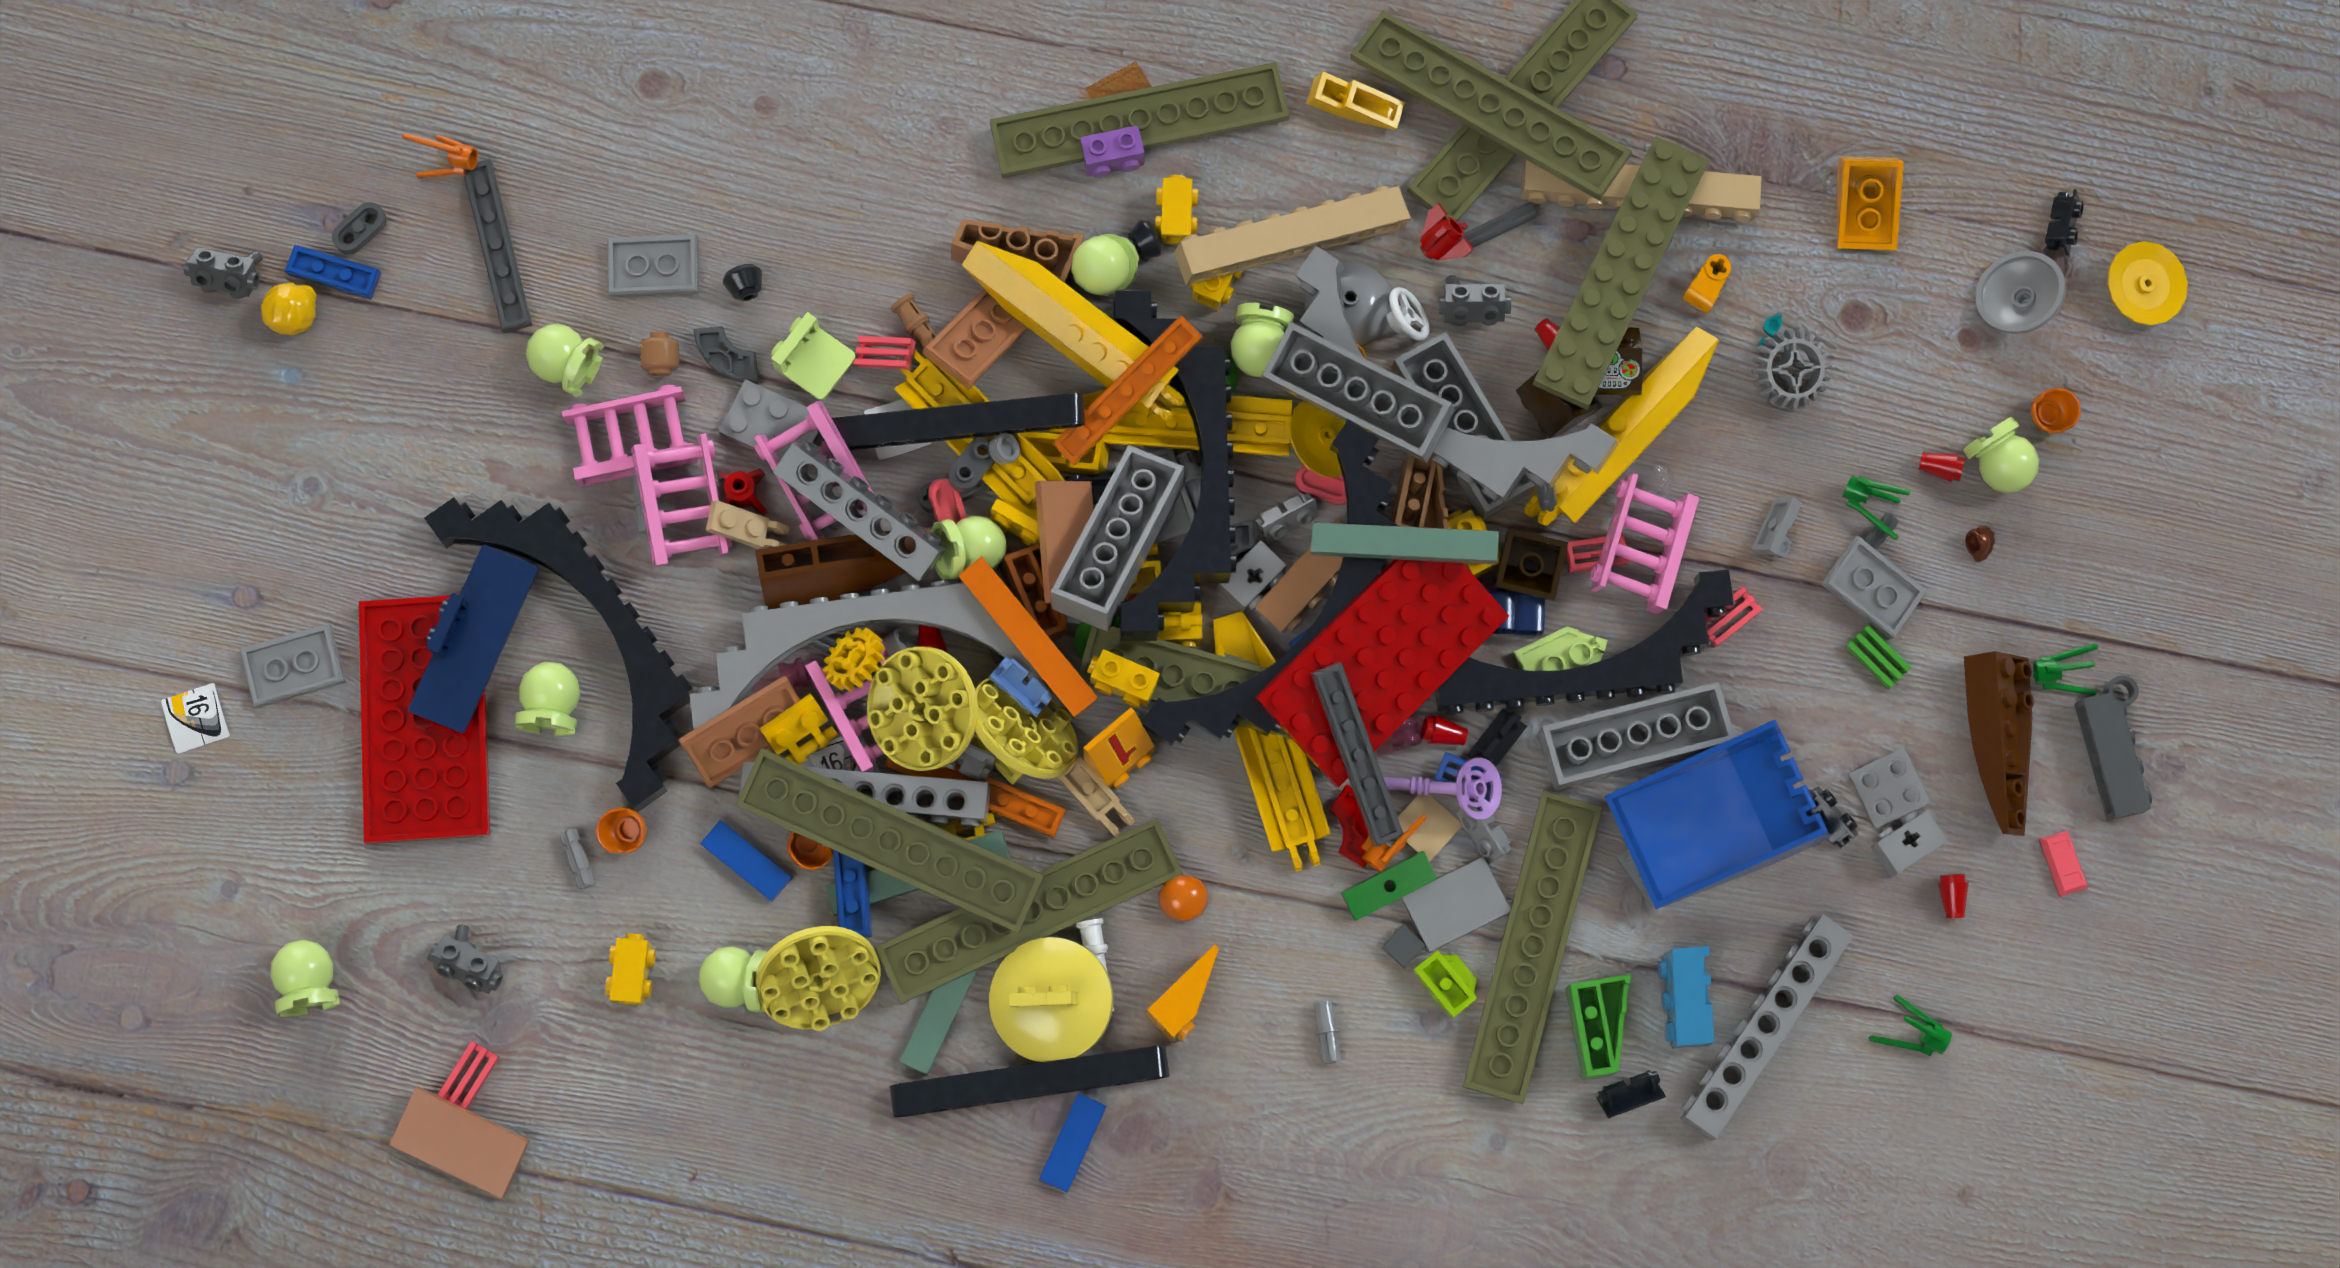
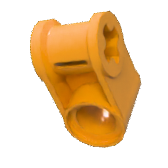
M1721 254L1710 256L1700 269L1698 275L1692 280L1681 300L1708 314L1731 272L1729 259ZM1714 266L1719 269L1717 275L1712 273Z

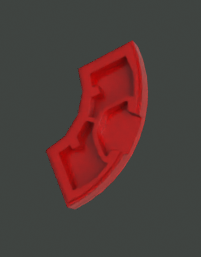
M1346 784L1329 811L1338 819L1342 829V844L1338 853L1364 870L1367 863L1362 859L1365 851L1361 846L1367 840L1369 833L1353 789Z

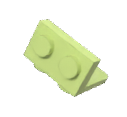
M807 312L803 318L798 317L793 322L789 330L791 333L784 342L781 340L776 344L771 353V360L775 370L816 399L824 400L853 364L856 356L851 349L819 328L817 318Z

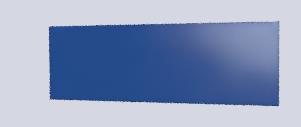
M294 245L284 271L289 276L372 300L381 275L379 269L298 245Z
M721 820L718 821L700 843L771 902L776 899L792 879L786 872Z
M833 850L838 926L852 930L864 938L872 937L867 865Z
M1078 1093L1040 1175V1181L1068 1193L1106 1110V1105Z

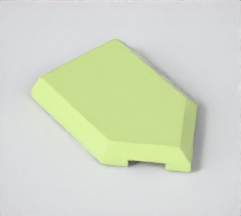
M1567 626L1514 651L1513 654L1520 670H1564L1601 661L1608 640L1579 632V630Z

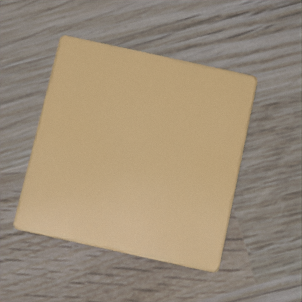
M1422 792L1398 816V820L1404 833L1421 815L1425 814L1427 816V819L1406 842L1418 853L1424 851L1430 862L1462 825L1458 819L1429 794L1424 796V792Z

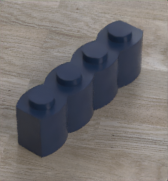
M1495 587L1490 589L1489 593L1509 615L1492 634L1542 636L1545 624V599L1524 594L1508 593V590Z

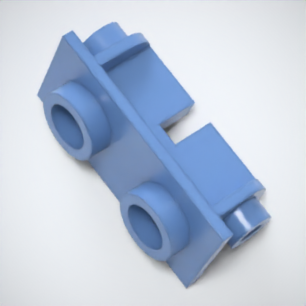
M1005 657L989 676V679L1000 690L1014 698L1023 709L1037 717L1053 698V695L1050 693L1051 689L1035 676L1029 683L1024 681L1023 679L1029 671L1016 662L1014 658L1010 660L1008 657Z

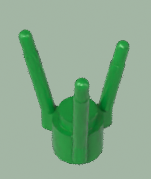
M1852 475L1842 497L1848 499L1846 506L1857 510L1884 533L1897 540L1899 536L1859 503L1866 504L1870 495L1894 503H1900V498L1879 490L1902 495H1910V490Z
M2098 644L2083 646L2035 660L2033 663L2035 683L2043 684V690L2056 689L2092 696L2097 695V691L2093 689L2056 683L2057 680L2062 679V671L2094 667V661L2061 664L2056 661L2098 649Z
M1895 995L1894 1000L1926 1023L1924 1025L1909 1016L1903 1018L1905 1022L1921 1031L1919 1041L1923 1042V1045L1885 1037L1869 1036V1040L1872 1042L1920 1051L1931 1056L1933 1051L1939 1054L1945 1052L1950 1043L1952 1033L1899 995Z

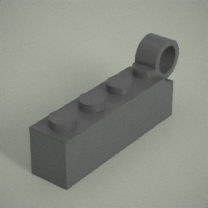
M2128 676L2115 677L2105 685L2103 694L2083 698L2074 704L2107 821L2142 814L2151 809L2150 804L2152 803L2150 789L2145 786L2142 777L2144 773L2143 763L2140 757L2136 756L2133 746L2135 745V735L2132 728H2128L2125 717L2127 715V706L2132 704L2139 694L2136 682ZM2114 684H2122L2127 688L2129 693L2127 701H2121L2115 697L2113 693Z

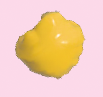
M293 282L271 287L261 304L262 322L268 328L282 335L294 336L307 332L316 318L315 302L317 294L312 287L308 285H295Z

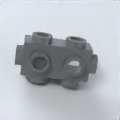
M197 247L191 258H188L185 262L184 274L185 276H190L192 285L201 287L204 292L211 293L219 290L230 293V296L233 298L249 297L251 292L256 290L259 285L260 275L256 272L255 265L262 261L263 258L256 250L248 256L242 257Z
M1450 275L1445 279V296H1439V314H1445V322H1452L1457 326H1463L1467 322H1482L1484 325L1491 326L1497 322H1505V314H1511V296L1505 295V284H1460L1455 275Z
M457 925L455 939L444 935L439 944L435 943L432 946L427 959L433 962L434 969L438 974L447 979L462 981L472 991H483L487 994H490L491 990L496 991L503 979L500 960L477 950L474 944L467 942L469 926Z

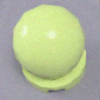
M1115 234L1095 236L1083 241L1073 254L1071 271L1075 282L1086 292L1094 295H1109L1115 293V291L1129 288L1136 280L1139 255L1135 246L1125 237Z
M1260 303L1240 304L1234 319L1241 326L1234 332L1230 342L1232 359L1236 366L1246 375L1264 378L1262 374L1290 322L1294 323V314L1287 309L1275 305L1273 311L1259 309Z
M558 323L550 324L538 329L528 340L526 357L530 369L539 378L554 384L562 382V389L577 397L583 394L580 389L585 382L591 384L603 360V357L599 356L598 352L604 348V345L593 338H587L582 341L581 336L569 326Z
M2009 417L1990 429L1993 435L1988 439L1985 436L1981 439L1977 438L1962 449L1969 460L1975 456L1979 459V472L1983 481L1993 490L2006 494L2026 489L2033 482L2039 470V457L2035 447L2026 438L2015 435L2014 430L2020 425L2013 417Z
M972 515L961 519L957 524L953 520L945 519L941 522H935L931 529V532L942 539L941 544L947 548L935 565L936 571L942 580L959 579L958 575L981 556L995 570L1007 551L1004 531L988 517Z
M542 662L533 666L523 675L519 686V701L525 710L515 714L517 729L535 734H540V728L555 730L554 736L575 734L577 720L570 717L569 714L577 707L580 689L578 680L572 670L561 663Z
M296 940L287 943L278 951L271 961L270 971L273 985L282 995L280 999L275 1001L276 1014H280L281 1017L300 1016L308 1014L307 1008L322 1005V1009L325 1011L340 1004L338 990L328 988L333 980V962L329 953L321 945L308 940Z
M732 946L718 948L707 956L700 966L698 982L709 1002L722 1008H737L745 1004L749 1012H765L758 999L755 976L756 972H758V966L767 951L756 950L751 956L746 950Z

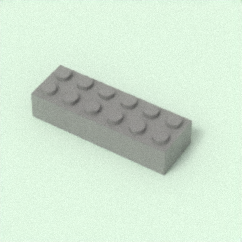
M1290 322L1262 374L1268 383L1345 422L1348 419L1376 438L1425 463L1428 462L1455 411L1451 402Z
M1447 332L1394 359L1391 369L1394 374L1453 404L1455 411L1446 427L1485 439L1512 441ZM1448 465L1482 520L1527 497L1537 487V485L1527 479L1529 473L1526 472L1506 502L1500 498L1495 502L1481 492L1482 486L1474 481L1471 485L1465 483L1456 476L1458 471Z
M1130 445L1127 446L1051 590V606L1053 610L1108 632L1120 609L1121 602L1124 601L1184 485V466Z
M1719 682L1545 725L1538 732L1554 791L1694 756L1735 738Z

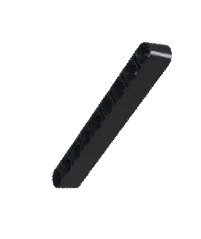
M1067 393L835 417L832 420L849 450L997 436L1002 433L1017 434L1085 426L1083 394Z
M1157 1045L899 1083L889 1087L893 1117L898 1118L1170 1077L1166 1047L1165 1045Z

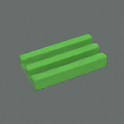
M1869 625L1845 647L1888 690L1912 668ZM1865 636H1866L1867 638H1869V639L1900 669V671H1898V670L1865 638ZM1858 642L1893 676L1891 679L1856 646Z

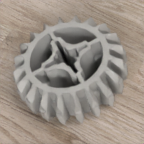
M1792 328L1785 329L1784 334L1781 331L1774 332V339L1771 337L1764 339L1766 347L1758 346L1756 348L1761 357L1752 358V362L1758 364V368L1752 369L1751 374L1759 375V379L1755 380L1753 384L1754 386L1763 385L1759 395L1766 396L1769 394L1768 403L1774 404L1778 401L1779 408H1786L1789 405L1790 409H1797L1799 404L1802 407L1809 406V399L1812 401L1819 399L1817 391L1825 392L1827 389L1821 382L1830 381L1831 376L1824 374L1826 369L1832 368L1830 363H1824V359L1828 358L1830 354L1828 352H1820L1824 343L1817 342L1813 344L1815 340L1814 334H1808L1805 337L1804 330L1799 329L1794 333ZM1784 346L1780 362L1772 366L1775 354ZM1796 346L1806 353L1810 363L1804 362L1801 359ZM1794 365L1795 367H1802V370L1788 373V370L1781 371L1780 368ZM1811 372L1808 383L1799 391L1803 375ZM1772 375H1777L1782 379L1783 387H1786L1787 392L1776 384Z

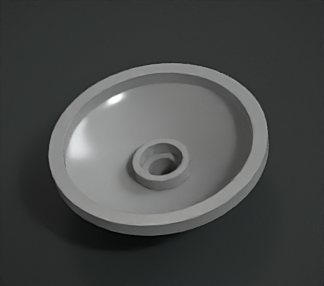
M2033 251L2014 252L1995 261L1983 273L1976 289V306L1983 320L1993 329L2008 334L2028 333L2044 326L2058 313L2065 299L2066 281L2060 267L2048 256ZM2030 299L2026 304H2021L2023 300Z
M1344 261L1341 262L1344 269L1340 274L1346 317L1356 344L1364 346L1380 337L1389 325L1387 314L1391 312L1389 303L1391 289L1383 276L1372 267L1359 262ZM1306 292L1305 312L1318 293L1313 297ZM1352 294L1356 300L1349 302L1345 299V296Z

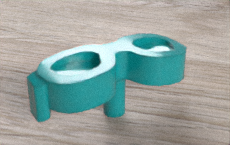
M1776 313L1764 322L1763 331L1768 337L1774 339V332L1779 331L1782 324V314ZM1763 337V338L1759 341L1758 346H1765V347H1766V345H1765V343H1764V339H1765L1766 337Z

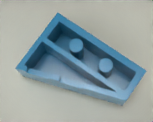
M1709 946L1671 949L1662 955V961H1658L1659 978L1664 979L1665 992L1661 993L1663 1010H1668L1669 1023H1665V1037L1667 1041H1671L1672 1049L1709 1046L1714 1043L1712 1003H1709L1707 986L1711 985V975L1706 974L1704 956H1710Z

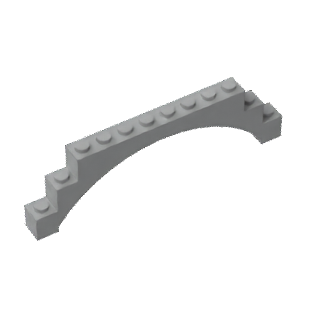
M1315 246L1295 275L1301 282L1299 287L1313 297L1318 293L1300 319V322L1306 330L1364 358L1351 332L1343 304L1340 274L1344 266L1338 259ZM1592 423L1589 424L1587 429L1537 441L1485 439L1446 427L1432 452L1431 460L1445 469L1450 465L1458 471L1456 476L1469 485L1473 481L1483 487L1481 492L1491 500L1496 502L1500 498L1506 502L1526 472L1529 473L1527 479L1542 488L1545 484L1552 488L1572 458L1575 460L1573 465L1584 473L1588 474L1591 470L1598 475L1618 446L1616 438Z
M936 581L931 583V587L919 589V585H907L901 587L900 592L889 593V589H878L871 591V596L859 597L858 593L841 595V600L829 601L827 597L811 599L810 604L798 606V602L792 601L781 603L780 608L768 610V606L749 608L750 612L742 613L746 650H742V646H730L723 648L724 653L716 654L720 690H716L715 686L698 688V693L689 695L693 730L740 703L760 679L797 650L840 631L866 625L891 623L925 625L968 637L992 649L1004 658L1008 657L1010 660L1014 658L1016 662L1029 671L1027 674L1029 682L1035 676L1045 686L1048 685L963 582L950 585L949 581Z

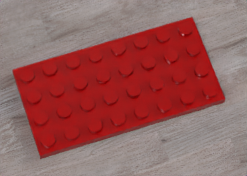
M1394 559L1255 699L1330 782L1339 788L1348 779L1310 673L1336 662L1342 663L1373 751L1375 752L1509 615L1461 562Z
M450 595L358 601L363 834L365 844L490 836L486 688L464 734L408 711L409 705L432 657V654L426 649L428 646L426 644L427 635L432 627L436 628L440 619L439 609L445 599L449 600Z

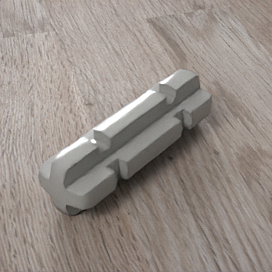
M576 829L566 830L560 834V839L563 846H567L565 853L572 873L577 875L574 877L576 885L579 889L588 888L595 884V879L592 871L588 872L590 865L583 845L578 843L581 841L579 833Z

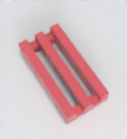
M858 337L860 347H856L855 353L858 357L853 362V365L856 367L911 369L916 343L912 338ZM868 346L907 347V349L868 348ZM866 355L905 357V360L866 359Z
M1621 534L1619 543L1626 546L1624 534ZM1606 536L1568 542L1565 556L1566 562H1568V573L1592 570L1599 561L1575 564V561L1598 558L1601 556L1602 550L1573 554L1572 549L1604 545ZM1623 557L1614 558L1611 567L1628 565L1629 560Z
M1744 586L1733 594L1734 602L1740 597L1744 602L1710 629L1707 627L1708 639L1715 648L1763 610L1760 604H1756L1754 597L1747 593L1748 590ZM1749 606L1752 609L1751 612L1721 636L1715 637L1714 633L1746 607ZM1708 615L1705 616L1706 624H1708L1715 617H1708Z
M471 1041L441 1088L438 1096L468 1109L500 1057ZM475 1051H478L479 1053L475 1057L474 1061L470 1065L469 1069L465 1073L464 1077L460 1081L454 1093L450 1095L449 1092L451 1091L452 1087L454 1086L462 1071L466 1067L467 1063L471 1059L472 1055ZM484 1057H488V1062L463 1102L458 1100Z

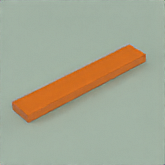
M1180 315L1084 411L1085 426L1067 428L1052 444L1072 465H1076L1204 337Z
M982 556L958 575L1074 718L1099 699Z
M889 757L885 764V768L902 775L976 781L959 773L962 766L960 764H956L953 770L944 766L928 771L907 769L898 765ZM988 777L986 781L980 780V782H988L991 786L989 812L1054 839L1066 809L991 777ZM956 797L958 799L965 801L962 797Z

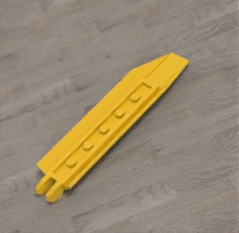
M976 241L962 263L967 272L1008 313L1106 388L1148 348L1146 344L1038 262ZM1174 366L1133 408L1146 418L1149 416L1152 408L1153 412L1171 421L1174 417V412L1158 399L1163 395L1164 398L1176 406L1182 405L1184 402L1182 395L1168 385L1179 369Z
M1696 326L1642 378L1641 395H1626L1597 425V427L1616 438L1618 446L1598 475L1591 470L1588 474L1584 473L1573 465L1575 460L1572 458L1555 483L1557 497L1555 510L1549 512L1548 510L1543 511L1540 508L1536 489L1531 495L1532 498L1524 507L1525 514L1533 518L1540 512L1538 522L1547 526L1560 513H1564L1575 524L1695 397L1719 339Z
M914 348L913 359L917 360L920 365L914 371L911 369H900L907 377V381L894 388L913 409L990 402L975 385L968 390L928 358H925L916 348ZM1022 433L1011 434L1019 443V457L1007 465H1000L994 462L982 480L1005 503L1038 521L1035 482L1065 480L1060 472ZM995 436L977 437V438H986V439H989V440L991 441V439H992L993 437H995ZM977 438L948 440L945 442L960 456L971 441ZM980 448L977 450L978 454L987 455L985 449Z
M1106 389L1084 394V411ZM1163 395L1158 400L1174 412V417L1171 421L1153 412L1152 408L1147 418L1132 408L1100 440L1108 444L1199 450L1193 421L1185 402L1181 406H1176L1164 398ZM1231 396V403H1226V413H1232V431H1227V441L1233 442V453L1289 457V447L1293 448L1290 441L1289 427L1293 400ZM1056 429L1050 431L1062 434L1066 429Z
M1243 611L1213 620L1215 654L1225 657L1224 653L1265 668L1276 662ZM1238 725L1234 730V734L1271 851L1276 852L1288 849L1294 870L1298 872L1302 870V861L1296 847L1307 844L1311 863L1314 866L1321 865L1314 841L1330 835L1331 832L1306 754L1292 739L1269 734L1267 737L1258 730Z

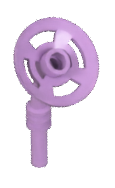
M1472 758L1465 762L1458 773L1456 782L1430 781L1427 777L1425 780L1422 777L1416 780L1415 776H1412L1411 779L1383 777L1387 789L1410 791V794L1413 795L1415 792H1417V795H1421L1424 792V796H1428L1429 793L1456 795L1463 812L1477 820L1486 819L1493 815L1500 804L1502 796L1500 775L1496 767L1484 758ZM1471 767H1481L1484 770V772L1482 773L1478 770H1471ZM1475 775L1478 779L1472 780L1471 776ZM1487 782H1490L1491 784V795L1489 801L1484 799L1487 792ZM1469 798H1475L1476 802H1471ZM1467 806L1479 807L1481 811H1472Z

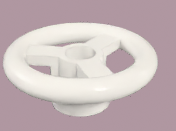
M1394 288L1389 295L1391 312L1387 314L1390 327L1398 334L1404 331L1414 340H1425L1429 335V322L1422 305L1405 288ZM1413 324H1416L1421 328L1420 332L1416 331L1411 326Z

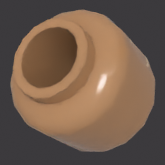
M651 332L650 338H645L640 343V366L642 369L647 370L648 375L651 376L672 375V371L679 366V342L669 338L668 332Z

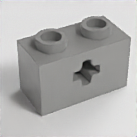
M1260 540L1236 564V573H1231L1229 583H1218L1217 589L1243 613L1249 608L1254 611L1256 609L1255 606L1264 598L1263 594L1270 587L1273 588L1284 576L1287 565ZM1258 574L1260 576L1259 583L1254 581L1250 584L1248 582L1249 575L1255 577Z
M1915 810L1900 820L1903 826L1896 831L1889 827L1875 836L1878 842L1870 848L1891 878L1948 842V839L1928 810L1920 815ZM1910 836L1913 842L1905 846L1902 841Z

